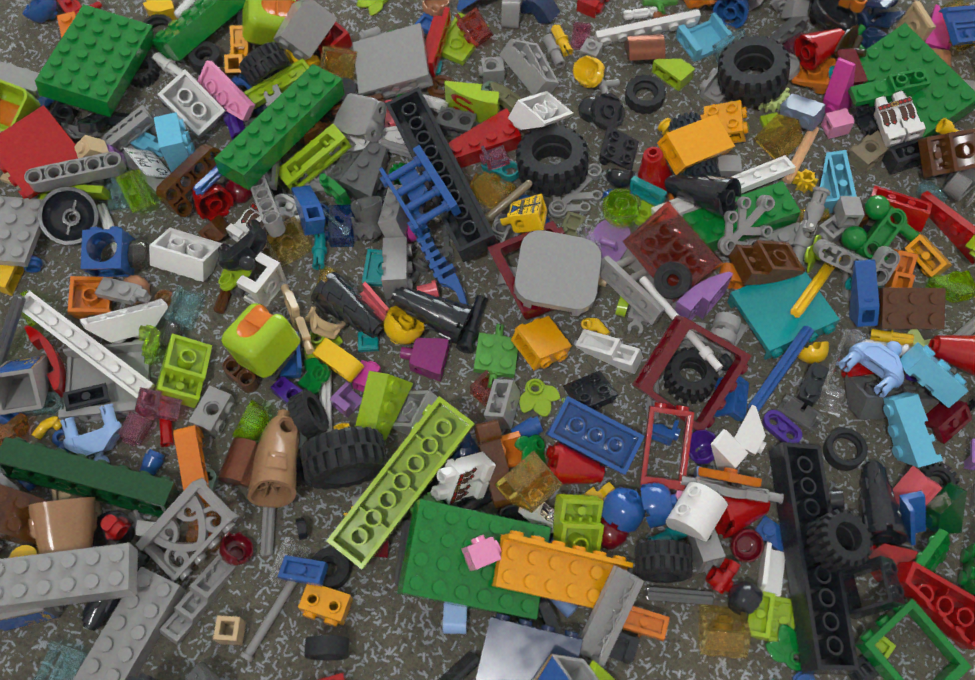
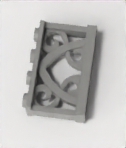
M203 478L191 482L135 544L141 551L144 550L167 573L172 582L180 578L182 580L186 579L193 572L191 567L194 564H200L207 557L205 552L209 548L212 550L221 542L219 537L223 533L227 534L236 525L234 521L239 517L207 486L208 483ZM199 494H200V495L204 498V500L210 505L209 507H207V508L204 507V504H203V502H202V500H201ZM186 508H190L191 513L196 512V515L188 516ZM216 511L221 516L219 526H214L212 520L217 517H207V512ZM177 518L187 522L198 519L199 532L197 542H177L180 536ZM168 528L174 531V536L172 540H170L172 535L167 534ZM156 544H158V545H160V546H162V547H164V548L167 549L166 552H165V554L161 551V549H160ZM172 550L176 551L174 553L175 561H178L179 556L183 557L184 562L182 566H176L171 561ZM190 551H196L192 556H190Z

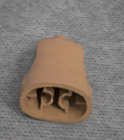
M279 410L277 416L268 422L256 449L247 498L251 503L268 508L284 507L290 504L296 497V470L300 432L296 425H294L288 410Z
M96 497L55 500L28 505L30 516L28 519L29 534L36 541L38 553L45 554L92 548L94 531L97 528Z

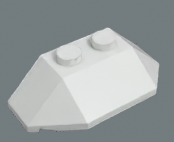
M162 299L83 318L80 319V322L86 330L111 343H121L127 338H139L145 336L146 333L152 332L168 306Z

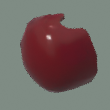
M230 179L225 184V189L231 193L234 204L246 203L249 197H253L251 189L247 190Z
M602 517L601 523L604 525L601 548L614 550L624 544L629 532L618 530V525L613 522L610 525Z
M741 529L730 538L729 547L731 553L741 562H753L761 556L764 550L763 538L753 529Z
M228 532L220 542L219 554L222 560L229 565H243L251 559L254 546L251 540L241 532L236 534Z

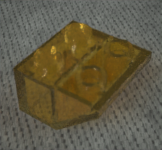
M476 172L470 187L476 199L490 209L496 207L516 190V185L508 181L506 183L500 180L501 176L494 172Z
M532 451L494 485L509 502L532 513L563 484L535 451Z

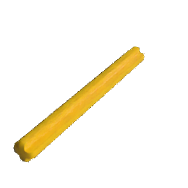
M827 262L823 264L790 310L791 315L799 318L804 313L836 266Z

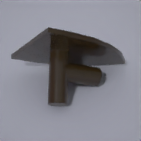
M859 25L852 26L844 33L834 51L837 58H839L837 51L842 49H855L858 56H866L867 50L859 49L864 39L858 35Z

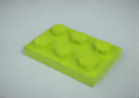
M459 12L451 22L441 56L463 66L489 31V25Z

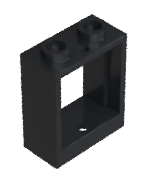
M877 556L859 566L843 571L850 618L860 619L906 605L904 589L899 583L897 576L898 568L893 559ZM881 569L889 599L862 607L855 578Z

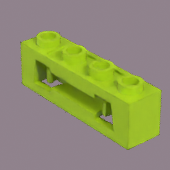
M332 124L291 159L282 164L279 177L290 190L292 187L305 186L306 183L313 180L348 151L352 145L343 133ZM339 146L340 149L331 156L329 153H333L334 149ZM305 173L308 175L301 182L297 183V180L300 177L303 178Z

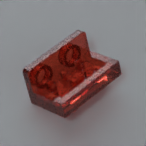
M477 7L463 17L458 13L455 15L458 20L456 22L457 26L461 31L465 32L463 35L465 40L469 44L472 42L476 48L493 36L492 31Z

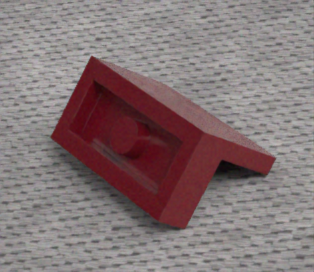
M958 400L949 408L942 402L938 403L926 414L928 421L924 423L926 427L933 428L936 439L940 443L945 444L973 418L967 402Z

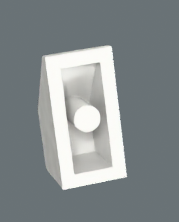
M752 405L734 438L748 454L754 457L756 453H762L766 442L763 441L766 435L757 408Z

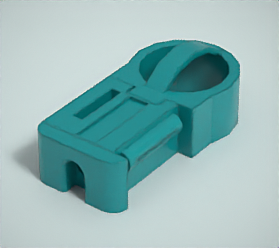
M488 154L485 157L486 162L483 161L481 164L482 171L505 181L512 182L519 178L517 163L506 159L501 161ZM506 169H516L514 174L506 175L508 173Z

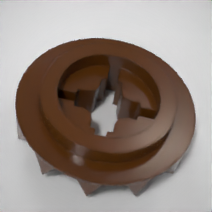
M436 75L432 77L433 86L426 88L429 96L443 99L445 98L444 83L445 81H453V79L446 75ZM438 85L444 87V90L438 89Z

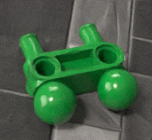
M874 195L866 201L864 210L869 218L877 221L868 233L859 226L847 227L842 233L841 241L845 248L855 250L856 254L871 260L876 250L881 246H889L898 232L910 242L919 236L920 233L907 224L906 214L903 210L890 206V202L886 197ZM891 216H893V218H894V220H895V223H892V222H891V220H890V217H891ZM868 246H869V247L871 248V250H872V253H871V254H869L868 251H867V247H868Z

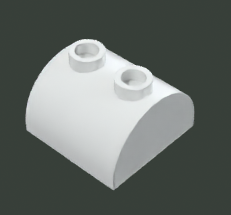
M690 482L666 519V524L673 530L707 542L728 504L713 489L700 483Z

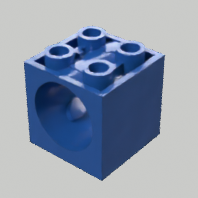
M112 226L110 229L90 227V230H82L81 270L93 277H128L134 275L136 239L117 226ZM116 242L117 250L114 256L102 262L101 253L108 244Z

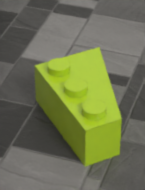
M369 371L355 427L375 428L382 434L383 440H386L413 383L390 374Z

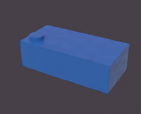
M569 396L564 397L545 434L621 475H626L645 437Z

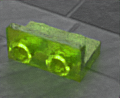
M140 325L139 341H144L141 356H144L145 364L152 365L160 346L161 331H158V328L151 325Z

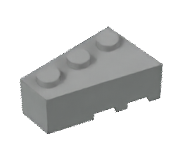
M510 39L499 54L532 95L545 91L551 94L559 84L538 43Z
M407 237L383 238L382 270L384 276L381 277L385 299L387 300L391 299L396 288L404 287L413 290V280L409 279V273H413L412 261H409V256H412V245L408 244Z

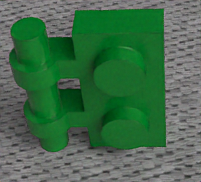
M325 173L320 174L319 183L324 188L326 195L333 197L335 204L341 210L345 208L350 212L352 202L346 191Z
M939 529L935 535H931L927 542V547L923 552L920 551L917 554L915 562L936 573L939 563H943L947 558L946 554L950 546L949 533Z

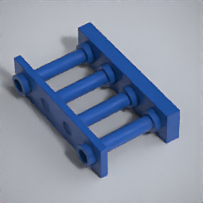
M418 145L413 148L416 155L413 157L414 160L389 175L385 173L382 167L379 170L382 174L380 177L381 182L385 188L390 187L410 221L407 224L413 233L417 231L418 235L422 237L423 233L419 228L420 226L445 211H451L454 217L460 214L461 211L423 149ZM417 166L419 168L423 166L425 171L422 172V175L401 188L395 189L392 181ZM426 181L433 182L434 186H432L430 191L410 203L404 204L401 196ZM435 196H442L443 201L441 205L414 220L410 211Z

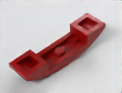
M27 325L24 329L31 343L38 350L44 348L54 371L46 375L54 391L62 398L66 387V371L63 361L53 345L39 331Z

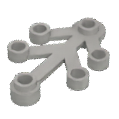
M590 164L585 181L576 190L572 189L571 193L566 194L562 200L560 196L555 197L553 195V201L548 207L549 214L555 218L565 216L568 211L588 214L591 208L589 203L568 204L571 201L592 200L594 202L602 200L603 194L599 190L581 192L592 180H598L601 177V166ZM598 194L600 197L595 198L593 195ZM586 206L588 209L583 210L581 207Z
M759 196L756 201L757 208L747 219L746 212L751 206L749 197H740L737 200L738 214L735 211H727L724 214L725 234L718 241V249L722 254L729 255L736 244L752 245L753 242H756L755 239H749L747 242L738 241L743 235H760L767 238L772 235L773 229L771 226L751 227L765 211H770L774 207L775 201L771 196ZM737 221V230L733 233V223Z

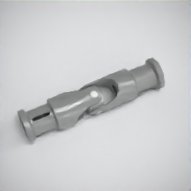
M815 186L813 188L814 193L811 202L807 204L804 219L800 223L792 244L794 246L793 251L802 266L805 264L804 255L806 249L812 245L816 234L817 222L824 213V204L827 196L831 194L828 189ZM803 231L812 232L809 238L803 235Z

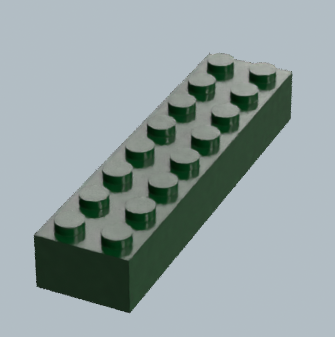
M5 437L0 446V470L7 478L82 498L96 497L97 502L131 511L138 510L139 513L160 518L180 496L173 479L166 476L159 478L147 471H132L131 468L125 465L113 466L102 459L95 461L83 454H69V452L61 448H56V450L49 449L42 443H35L34 445L27 443L26 440L19 437H14V439Z

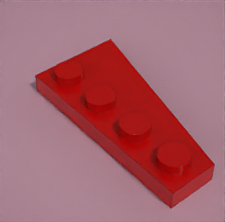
M929 191L922 193L920 200L933 203L929 218L960 252L974 264L975 258L969 254L970 250L965 245L975 235V226Z

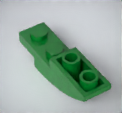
M925 68L890 74L885 80L852 86L848 92L854 107L869 104L872 107L875 106V100L879 97L884 96L887 102L893 101L892 95L896 92L903 91L907 96L929 86L931 82Z

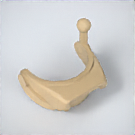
M315 306L311 307L308 315L305 316V321L310 322L312 332L332 340L340 334L342 328L346 326V323L343 321L339 324L329 323L316 314Z

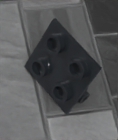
M607 125L599 156L600 164L607 165L611 161L632 171L639 141Z
M600 370L563 385L571 398L590 408L592 407L594 410H597L596 405L602 408V406L612 404L613 400H616V396H618Z

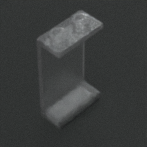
M845 328L821 390L820 410L840 417L846 390L833 386L840 369L838 362L844 358L845 353L849 354V349L854 344L866 342L867 334L856 329Z

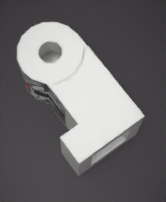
M538 489L523 497L518 512L532 524L550 527L551 534L553 533L554 508L549 507L543 501L544 494Z

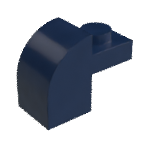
M523 0L520 7L521 13L532 12L540 24L550 23L560 13L554 0Z

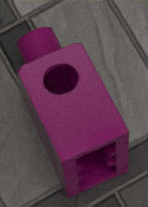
M416 338L413 348L402 346L400 358L410 360V371L441 382L450 348L449 340L442 338Z

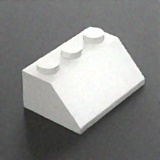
M185 69L157 94L159 99L173 113L177 112L179 119H183L185 125L199 139L211 130L225 113L224 108Z
M548 91L517 100L508 119L513 122L516 128L524 130L544 127L571 117L574 113Z
M169 228L149 245L150 265L204 282L214 271L220 255L218 247H221L223 243Z

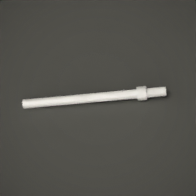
M643 276L639 282L665 308L668 316L672 320L676 315L679 316L666 299L658 293L647 277ZM689 330L686 337L698 349L699 355L703 360H707L716 371L722 369L723 365L713 355L712 349L709 346H705L698 336Z

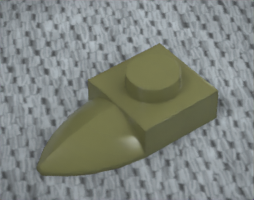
M490 82L492 91L499 92V104L507 108L511 113L517 100L522 98L509 88L495 82Z

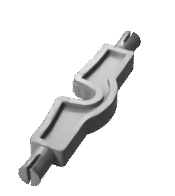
M682 475L681 485L696 482L713 489L720 495L731 498L783 503L784 494L769 492L768 489L738 484L737 487H733L723 480L698 476L692 478Z

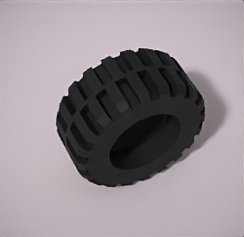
M752 35V37L744 36L740 40L732 41L731 45L728 44L721 52L718 60L717 81L720 91L729 100H741L744 106H760L761 103H770L771 99L775 100L788 85L790 72V55L788 51L785 50L781 43L778 44L777 40L769 39L768 36L764 35L763 37H758V35ZM747 67H760L767 71L752 75L743 73L740 70Z
M551 124L548 127L544 126L539 127L537 130H531L529 135L526 134L522 138L516 150L519 180L522 184L526 180L532 181V186L528 190H533L535 194H544L545 197H550V195L558 197L563 193L565 195L571 193L572 189L576 190L580 187V184L585 181L588 175L589 159L586 141L579 133L576 134L574 129H567L563 125L558 127L555 124ZM552 156L566 159L564 162L556 165H546L539 162L544 158Z
M344 427V429L324 432L319 436L312 437L310 441H306L300 450L305 481L310 487L315 489L347 488L371 481L373 478H376L388 462L383 436L377 429H372L371 427Z

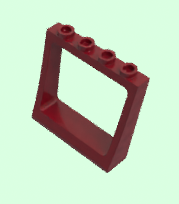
M554 221L546 223L544 230H541L565 234L563 228H557ZM530 232L488 247L525 320L555 310L531 305L530 309L523 306V303L514 294L515 277L504 256L519 249L524 237Z
M676 315L632 383V386L653 401L668 404L667 408L676 409L674 405L654 392L653 386L689 330L734 354V362L697 420H693L692 429L695 431L705 430L714 424L715 418L713 416L717 410L724 408L727 394L736 389V380L739 375H743L748 370L749 365L747 363L752 355L688 318ZM674 415L685 423L686 416Z

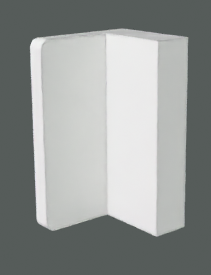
M767 542L761 554L757 587L762 591L775 593V596L780 597L785 556L784 552L771 549L772 543Z

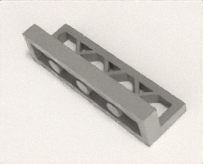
M141 105L99 139L104 140L106 145L109 143L121 151L151 128L155 122L147 109Z
M616 565L613 566L579 637L583 639L580 654L591 658L597 664L604 667L644 580Z

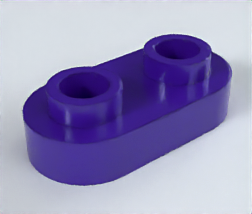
M770 410L763 417L762 424L764 428L781 443H799L802 439L801 429L780 411ZM770 420H775L777 424L772 425ZM786 434H791L793 439L787 438Z

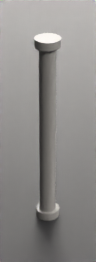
M288 581L245 652H241L239 656L249 662L253 661L254 658L252 656L297 582Z

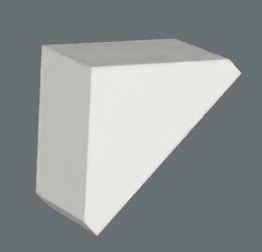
M724 429L711 443L716 467L720 471H724V467L735 469L748 454L736 439Z

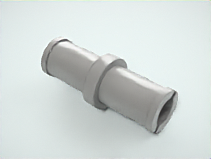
M552 34L545 35L542 41L547 48L548 56L552 58L555 64V68L564 67L566 62L561 54L560 46L556 44Z

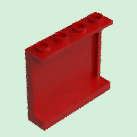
M43 105L0 133V169L4 174L7 172L10 174V177H8L9 181L14 187L19 186L21 188L18 192L24 199L28 198L30 200L40 192L34 191L25 181L24 175L26 171L35 167L78 159L74 148L76 144Z

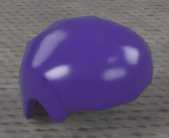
M697 430L692 433L689 458L700 465L709 464L714 461L711 443L716 436L707 430Z

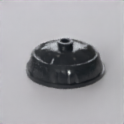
M813 0L811 4L813 17L826 30L840 28L846 32L852 26L858 25L856 13L851 11L850 8L847 9L839 6L840 0Z
M61 187L51 191L43 198L38 209V221L44 234L54 242L63 245H75L82 243V230H90V227L98 226L99 211L93 198L83 190L75 187ZM76 215V220L72 222L70 217Z

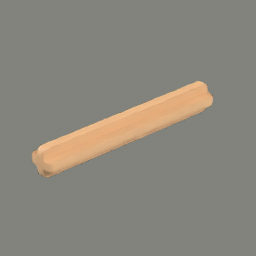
M818 127L813 131L807 130L791 161L796 166L795 172L782 178L783 182L787 184L792 183L819 131Z

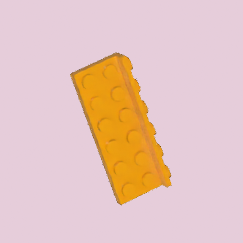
M510 531V534L501 535V559L496 562L492 586L593 609L613 566L616 565L627 571V568H633L634 563L627 562L626 557L614 555L613 558L606 557V553L602 551L589 553L586 552L585 547L572 546V548L565 547L566 543L552 541V543L544 542L545 538L540 536L527 538L523 537L524 533Z

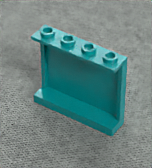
M806 271L801 275L783 281L747 285L731 292L727 303L731 308L737 307L765 349V360L781 356L789 348L803 326H809L814 330V334L808 343L815 341L822 334L829 335L836 330V325L840 319L820 291H818L799 318L791 315L790 310L812 281Z

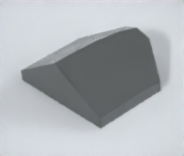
M61 123L63 130L78 142L84 135L99 139L105 134L101 131L80 133L78 125Z

